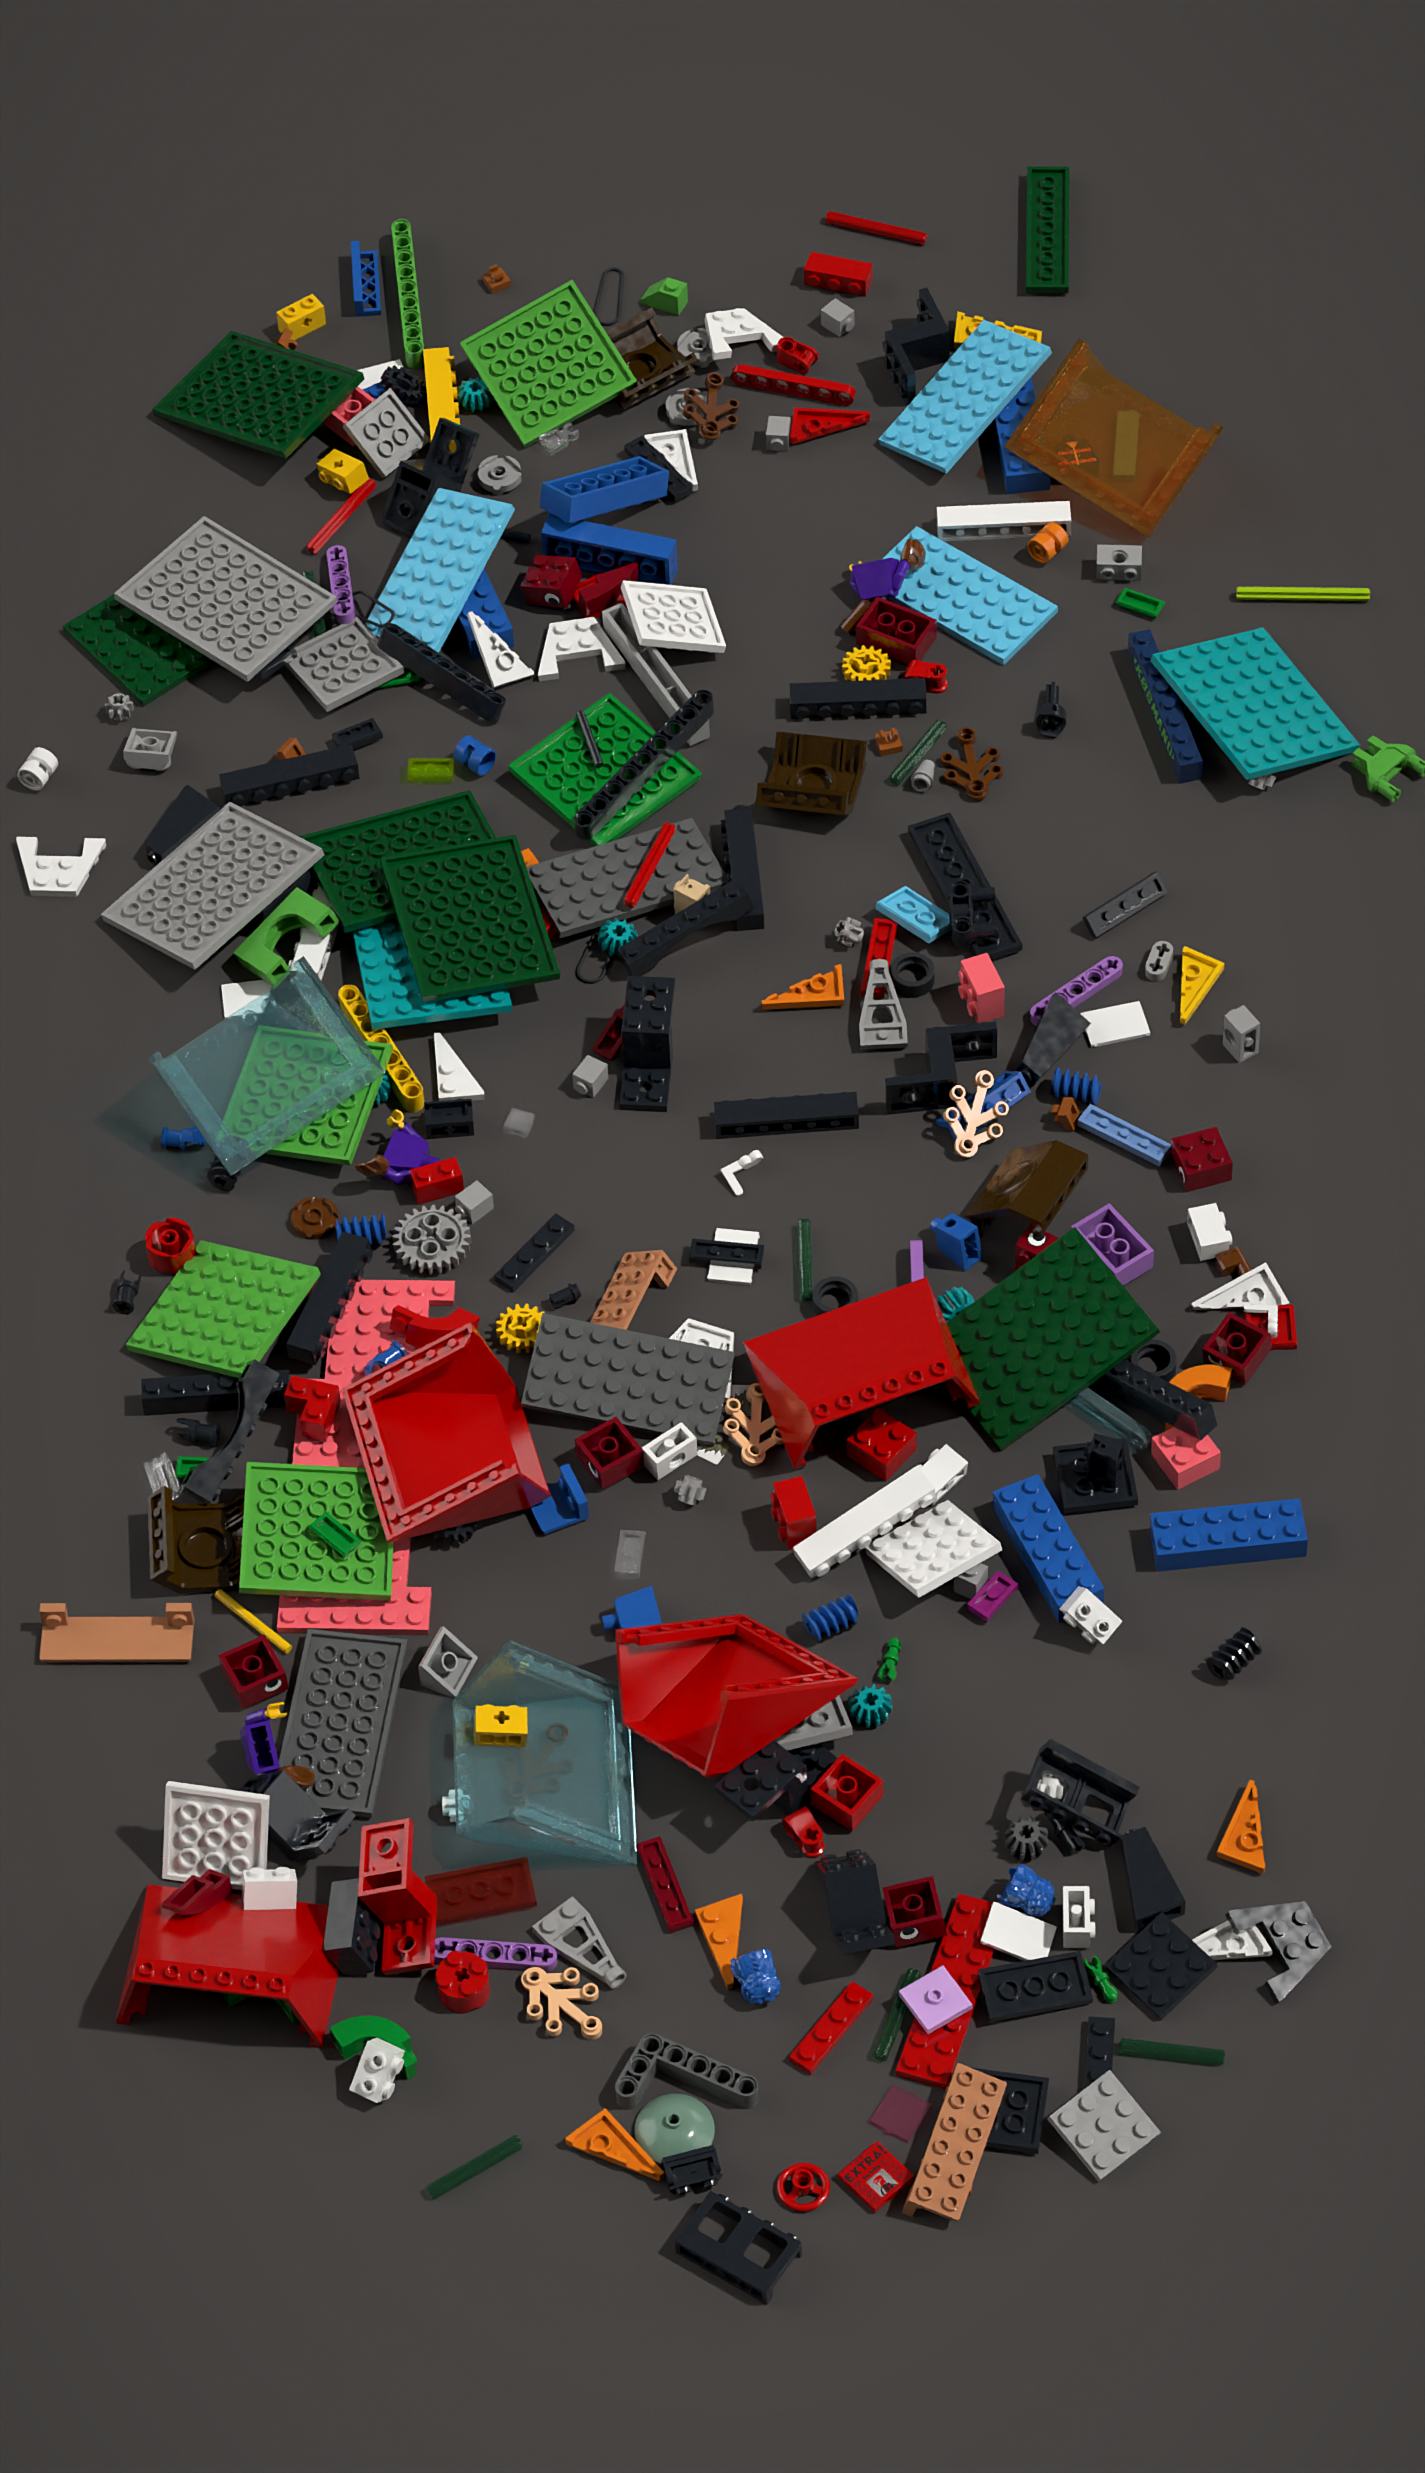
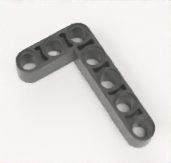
M654 2033L646 2034L641 2038L615 2084L616 2102L619 2107L626 2110L633 2109L639 2104L657 2071L744 2109L755 2107L759 2101L758 2082L753 2076ZM651 2048L657 2049L655 2052H648V2051H647L648 2049H651ZM673 2059H680V2060H681V2061L675 2062V2063H674V2062H671V2060H673ZM640 2069L645 2071L643 2073H635L636 2070ZM697 2069L704 2070V2072L702 2073H696L694 2071ZM720 2080H727L728 2082H726V2083H719L718 2081H720ZM744 2090L752 2091L749 2094L742 2093ZM625 2091H632V2092H633V2093L628 2094V2095L622 2094V2093L625 2092Z

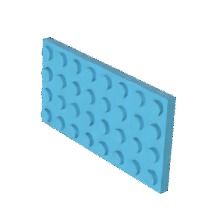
M983 320L878 439L880 445L947 474L1052 354L1051 348Z
M438 488L378 599L379 602L394 611L395 616L391 623L400 626L439 653L514 513L515 508L513 505ZM375 604L368 620L378 624H385L390 619L391 613L380 605ZM366 622L365 626L379 640L382 628Z
M917 526L883 558H894L900 562V555L908 539L918 540L926 551L923 567L915 571H908L898 596L887 599L895 604L937 619V628L1002 665H1005L1058 613L1057 605Z

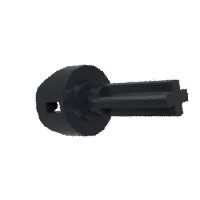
M1051 682V685H1046L1045 704L1039 707L1036 712V726L1042 736L1055 738L1066 726L1067 713L1059 705V686H1056V682Z

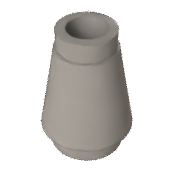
M924 760L911 777L912 787L916 791L926 792L933 785L935 764L931 760Z

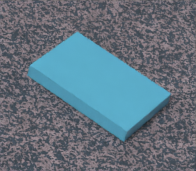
M907 886L900 888L876 903V910L927 943L951 931L949 914Z

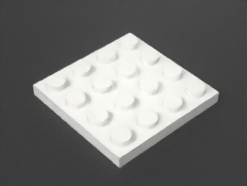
M623 580L621 590L640 645L724 653L726 644L707 589Z
M949 1500L938 1504L924 1514L918 1515L915 1519L897 1527L894 1531L876 1539L865 1547L869 1557L918 1598L1002 1551L1001 1543Z
M168 1781L165 1791L162 1879L185 1882L192 1875L201 1877L208 1869L230 1876L231 1888L242 1890L243 1870H250L256 1867L266 1870L270 1795Z

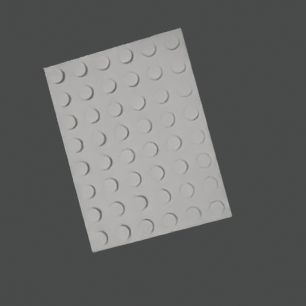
M205 516L114 593L115 600L247 682L337 603L335 595Z
M229 802L108 907L101 916L103 921L195 970L321 859L324 853L322 848Z

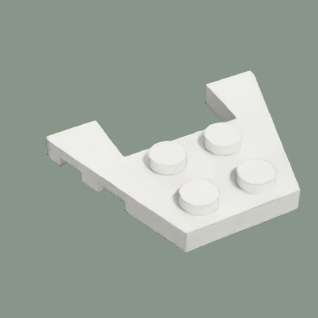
M744 308L706 313L704 321L707 336L710 338L709 345L710 349H712L713 360L731 358L732 349L728 345L730 343L759 339L765 343L771 352H777V343L783 338Z
M594 617L550 623L538 671L539 682L559 679L556 661L602 655L605 672L625 669V661Z
M37 837L16 838L31 896L77 897L89 877V871L98 862L99 854L106 848V840L103 838H85L81 857L36 856L38 848Z
M689 1318L669 1338L734 1351V1332ZM732 1370L725 1396V1403L730 1399L731 1395Z

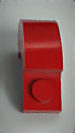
M397 1305L392 1310L389 1329L406 1336L405 1343L421 1348L470 1322L478 1331L480 1317L459 1307L449 1316L429 1318Z

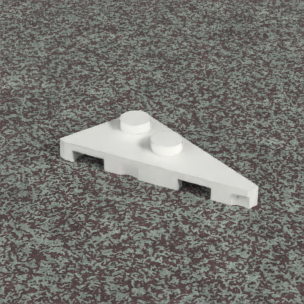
M434 1033L439 1101L456 1099L485 1100L483 1089L440 1033Z
M1265 1262L1191 1303L1193 1310L1244 1308L1246 1304L1289 1305V1301Z
M1226 1921L1192 1939L1213 1960L1272 1955V1949L1257 1926L1236 1935L1229 1921Z

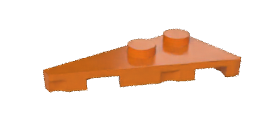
M842 964L834 966V970L824 975L818 973L811 979H805L790 986L789 991L781 995L775 993L768 996L765 1000H762V1010L843 1006Z
M1249 1780L1217 1850L1216 1857L1264 1874L1265 1861L1257 1788L1255 1781Z
M742 1893L695 1910L696 1919L728 1990L733 1988L735 1981L730 1965L731 1959H737L743 1906Z
M606 2108L565 2138V2143L568 2146L658 2181L665 2177L664 2171Z

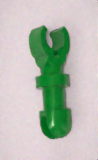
M896 1637L889 1640L887 1644L888 1653L884 1655V1664L878 1672L879 1678L884 1683L886 1682L887 1675L892 1681L895 1680L897 1675L895 1666L899 1661L897 1655L901 1651L902 1643Z
M1095 1955L1093 1956L1091 1963L1095 1967L1089 1965L1087 1959H1084L1086 1973L1094 1978L1093 1982L1097 1987L1101 1988L1105 2000L1110 2003L1115 2002L1118 1992L1109 1983L1107 1973L1102 1972L1099 1958Z

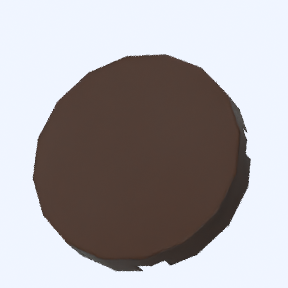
M317 1196L302 1199L295 1204L290 1220L294 1232L300 1237L321 1239L327 1237L336 1229L339 1216L334 1203L329 1199H317Z

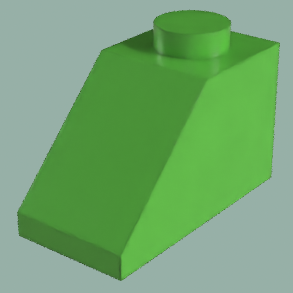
M667 277L649 286L640 303L679 316L688 303L687 283Z

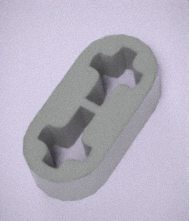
M1158 941L1153 945L1145 966V975L1148 980L1158 982L1166 977L1173 959V946L1169 942ZM1166 951L1162 957H1159V953ZM1156 965L1159 966V969L1154 972Z

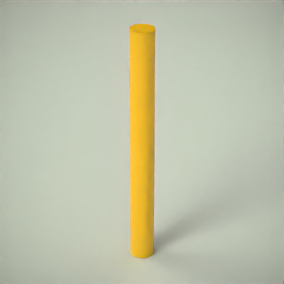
M219 1589L215 1593V1598L260 1634L265 1635L270 1642L285 1654L292 1650V1645L223 1590Z

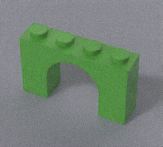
M296 887L233 953L244 968L277 988L292 972L283 958L273 952L275 944L280 937L292 929L307 928L325 938L340 922L329 907Z

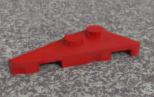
M794 407L790 444L870 422V412Z

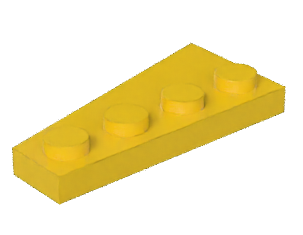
M957 312L954 348H959L984 320V317L974 316V318L965 316L963 312ZM1001 321L993 323L1041 343L1042 331L1017 325L1009 327Z

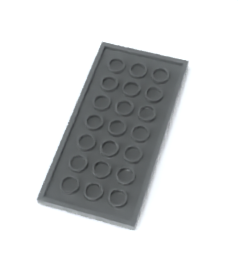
M693 818L672 823L675 825V833L634 908L624 905V897L662 827L527 866L535 895L544 908L550 922H552L559 938L605 925L607 920L613 922L617 918L620 921L673 905V888L686 874L689 875V879L696 880L703 885L708 884L710 886V893L726 885V874Z
M542 1313L521 1407L598 1423H605L617 1417L625 1428L657 1435L664 1434L682 1422L696 1437L697 1443L714 1446L735 1352Z
M316 1629L307 1630L279 1765L280 1767L297 1765L313 1771L315 1775L313 1785L302 1788V1790L325 1813L349 1808L356 1817H373L408 1647L407 1639Z

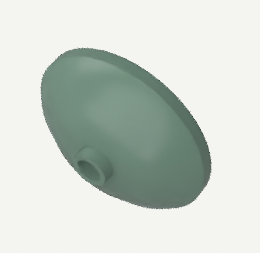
M677 2093L662 2095L647 2103L638 2114L634 2128L636 2142L660 2166H662L661 2160L663 2157L712 2145L715 2135L714 2120L708 2108L694 2097ZM678 2120V2123L671 2124L670 2121Z

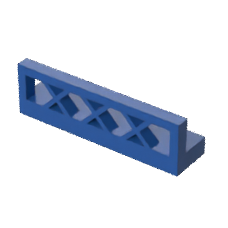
M351 241L356 317L381 315L377 250L360 251L359 241ZM366 258L374 259L368 265L361 261V259ZM367 272L374 275L369 280L363 277ZM368 287L375 290L370 295L364 292ZM371 302L376 305V308L364 309V306Z
M1005 1071L995 1078L993 1085L986 1091L980 1114L992 1109L995 1104L1001 1101L1007 1103L1008 1107H1011L1028 1095L1031 1091L1022 1073L1018 1071ZM975 1093L965 1099L970 1109ZM958 1106L954 1108L959 1111V1118L957 1120L965 1132L967 1124ZM998 1106V1111L1000 1113L1004 1112L1003 1107ZM949 1111L948 1116L954 1119L953 1112ZM943 1116L937 1119L938 1127L948 1128L952 1137L956 1140L952 1128L944 1120ZM989 1120V1121H987V1122H985V1123H983V1124L977 1126V1127H976V1131H977L978 1129H980L981 1127H983V1126H984L985 1124H987L988 1122H990L991 1120Z

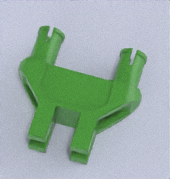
M1372 736L1367 740L1369 747L1366 749V752L1358 748L1352 753V756L1355 758L1352 761V766L1366 776L1368 790L1372 793L1379 792L1391 802H1395V799L1397 800L1400 797L1401 790L1391 785L1388 781L1403 768L1410 767L1422 777L1425 776V761L1416 756V751L1408 745L1387 744Z

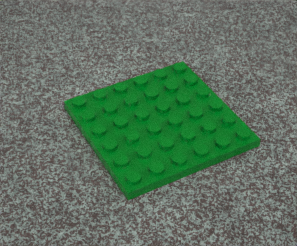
M611 693L584 711L604 764L601 768H595L577 716L509 764V771L574 829L575 814L656 733ZM676 752L594 837L587 841L595 847L620 839L701 780L702 773L679 752Z

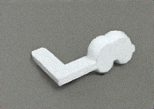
M754 1150L749 1155H745L738 1161L721 1169L722 1174L736 1196L742 1195L743 1189L733 1173L741 1169H749L758 1164L763 1159L759 1150Z
M1244 1305V1312L1268 1313V1333L1271 1334L1272 1339L1276 1338L1278 1305Z

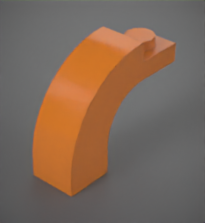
M1219 1365L1195 1366L1180 1372L1169 1383L1199 1398H1210L1225 1402L1231 1385L1232 1368ZM1166 1423L1165 1430L1173 1428L1174 1426Z

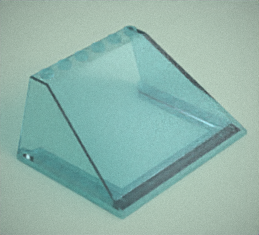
M304 956L295 961L293 966L269 991L165 1059L161 1057L159 1051L148 1058L230 1176L386 1073Z
M508 1640L452 1701L456 1835L477 1843L636 1866L637 1848L631 1731L622 1725L619 1684ZM490 1704L502 1707L511 1705L527 1707L528 1734L526 1746H475L474 1715L476 1706Z

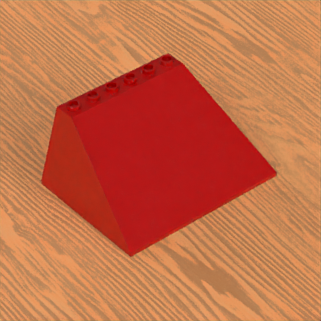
M927 1277L743 1342L794 1470L806 1466L804 1456L806 1452H813L811 1441L820 1425L944 1382L952 1402L956 1401L957 1398H963L966 1400L968 1408L980 1404Z
M471 1322L342 1389L388 1543L530 1508L551 1497L523 1407H521L516 1385Z
M745 1614L616 1629L615 1633L622 1725L631 1730L633 1734L643 1737L646 1742L658 1746L659 1750L671 1754L674 1759L686 1763L689 1768L699 1771L704 1777H716L717 1774L729 1772L851 1688L858 1680L852 1674Z
M147 1885L118 2008L116 2024L129 2025L130 2016L134 2012L145 2015L151 1985L153 1984L285 2000L300 2021L299 2033L305 2034L307 2032L310 2034V2047L323 2048L339 1975V1969L323 1952L329 1905L296 1902V1909L244 1910L242 1895L230 1894L222 1902L204 1912L182 1915L162 1908V1903L178 1888Z

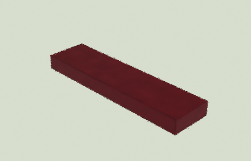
M661 1836L637 1843V1852L669 1934L693 1927V1918Z

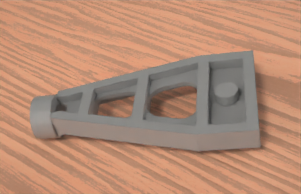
M884 959L872 960L869 963L870 976L859 1023L860 1050L908 1047L906 1020L889 974L888 961ZM886 987L889 1000H873L874 988ZM888 1008L891 1011L893 1022L873 1024V1011L875 1009Z
M573 1896L532 1926L533 1932L545 1945L552 1946L557 1954L604 1983H607L610 1988H617L626 1979L627 1974L616 1963L590 1914ZM577 1927H581L588 1937L585 1943L578 1948H574L563 1941L565 1936ZM594 1947L604 1957L595 1965L583 1957L584 1954Z

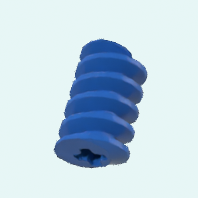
M1057 1067L1052 1078L1050 1095L1055 1091V1096L1059 1098L1064 1092V1097H1071L1073 1094V1099L1076 1102L1082 1096L1084 1103H1088L1092 1099V1104L1097 1105L1101 1094L1102 1081L1098 1082L1097 1075H1094L1092 1080H1089L1088 1073H1085L1081 1079L1079 1071H1076L1073 1077H1071L1069 1069L1062 1075L1060 1067Z
M375 1214L372 1215L370 1222H368L365 1215L362 1216L361 1222H358L356 1216H353L351 1223L348 1222L346 1217H343L341 1224L337 1220V1238L339 1239L343 1231L370 1239V1245H373L376 1238L378 1244L382 1245L385 1237L387 1240L385 1214L381 1215L380 1221L377 1220Z
M846 1594L845 1599L842 1597L837 1598L836 1604L830 1601L827 1603V1608L821 1605L818 1607V1612L814 1609L810 1610L809 1616L803 1613L802 1620L808 1633L819 1642L821 1641L822 1632L826 1637H830L831 1628L835 1633H839L840 1624L844 1629H848L849 1620L853 1625H857L858 1609L852 1596Z

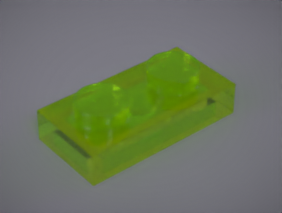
M409 758L408 781H453L454 758Z

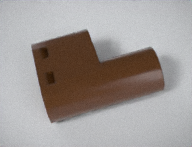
M862 600L841 624V627L847 633L851 634L855 630L856 625L872 605L870 601Z
M1239 1247L1215 1255L1217 1258L1215 1264L1222 1276L1234 1273L1242 1276L1252 1270Z

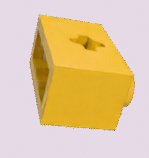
M313 294L276 312L279 331L282 333L285 328L291 330L293 334L290 339L296 340L326 325L324 305Z
M333 449L316 463L319 478L324 483L333 485L337 489L350 494L369 479L362 461L336 449Z
M490 1704L476 1706L474 1715L475 1746H526L528 1734L527 1707L516 1705L502 1707Z

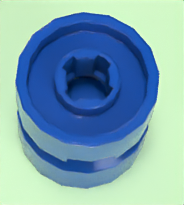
M467 735L457 744L453 758L477 775L484 776L495 764L497 753L479 740Z

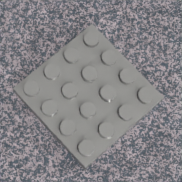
M355 617L351 623L341 624L295 647L297 658L286 664V667L327 712L404 673L403 666L397 660L378 648V639L358 617Z

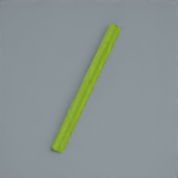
M1237 587L1236 598L1238 600L1369 601L1370 590L1368 588Z

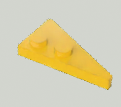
M1186 946L1183 948L1180 1023L1186 1025L1224 970L1223 962Z

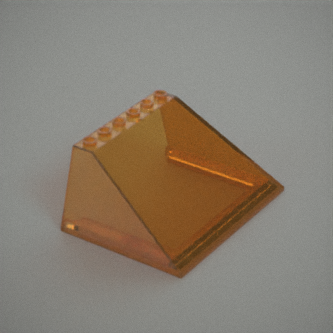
M1079 338L1004 447L1150 538L1221 435L1224 427L1214 422L1211 429L1205 430L1200 425L1197 428L1111 375L1088 348V343Z

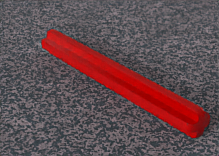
M828 211L826 215V223L920 245H925L927 241L926 232Z
M369 478L354 491L307 543V552L314 555L322 548L376 488L374 480Z
M668 822L663 824L624 897V905L626 907L634 908L675 833L674 824Z

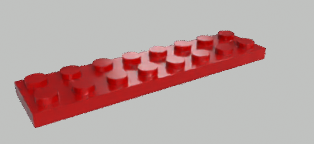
M958 1894L946 1927L947 1936H943L931 1972L944 1966L972 2003V2009L930 2034H927L918 2020L914 2018L896 2069V2076L946 2090L981 1993L977 1975L978 1969L990 1967L996 1950L980 1943L993 1902Z

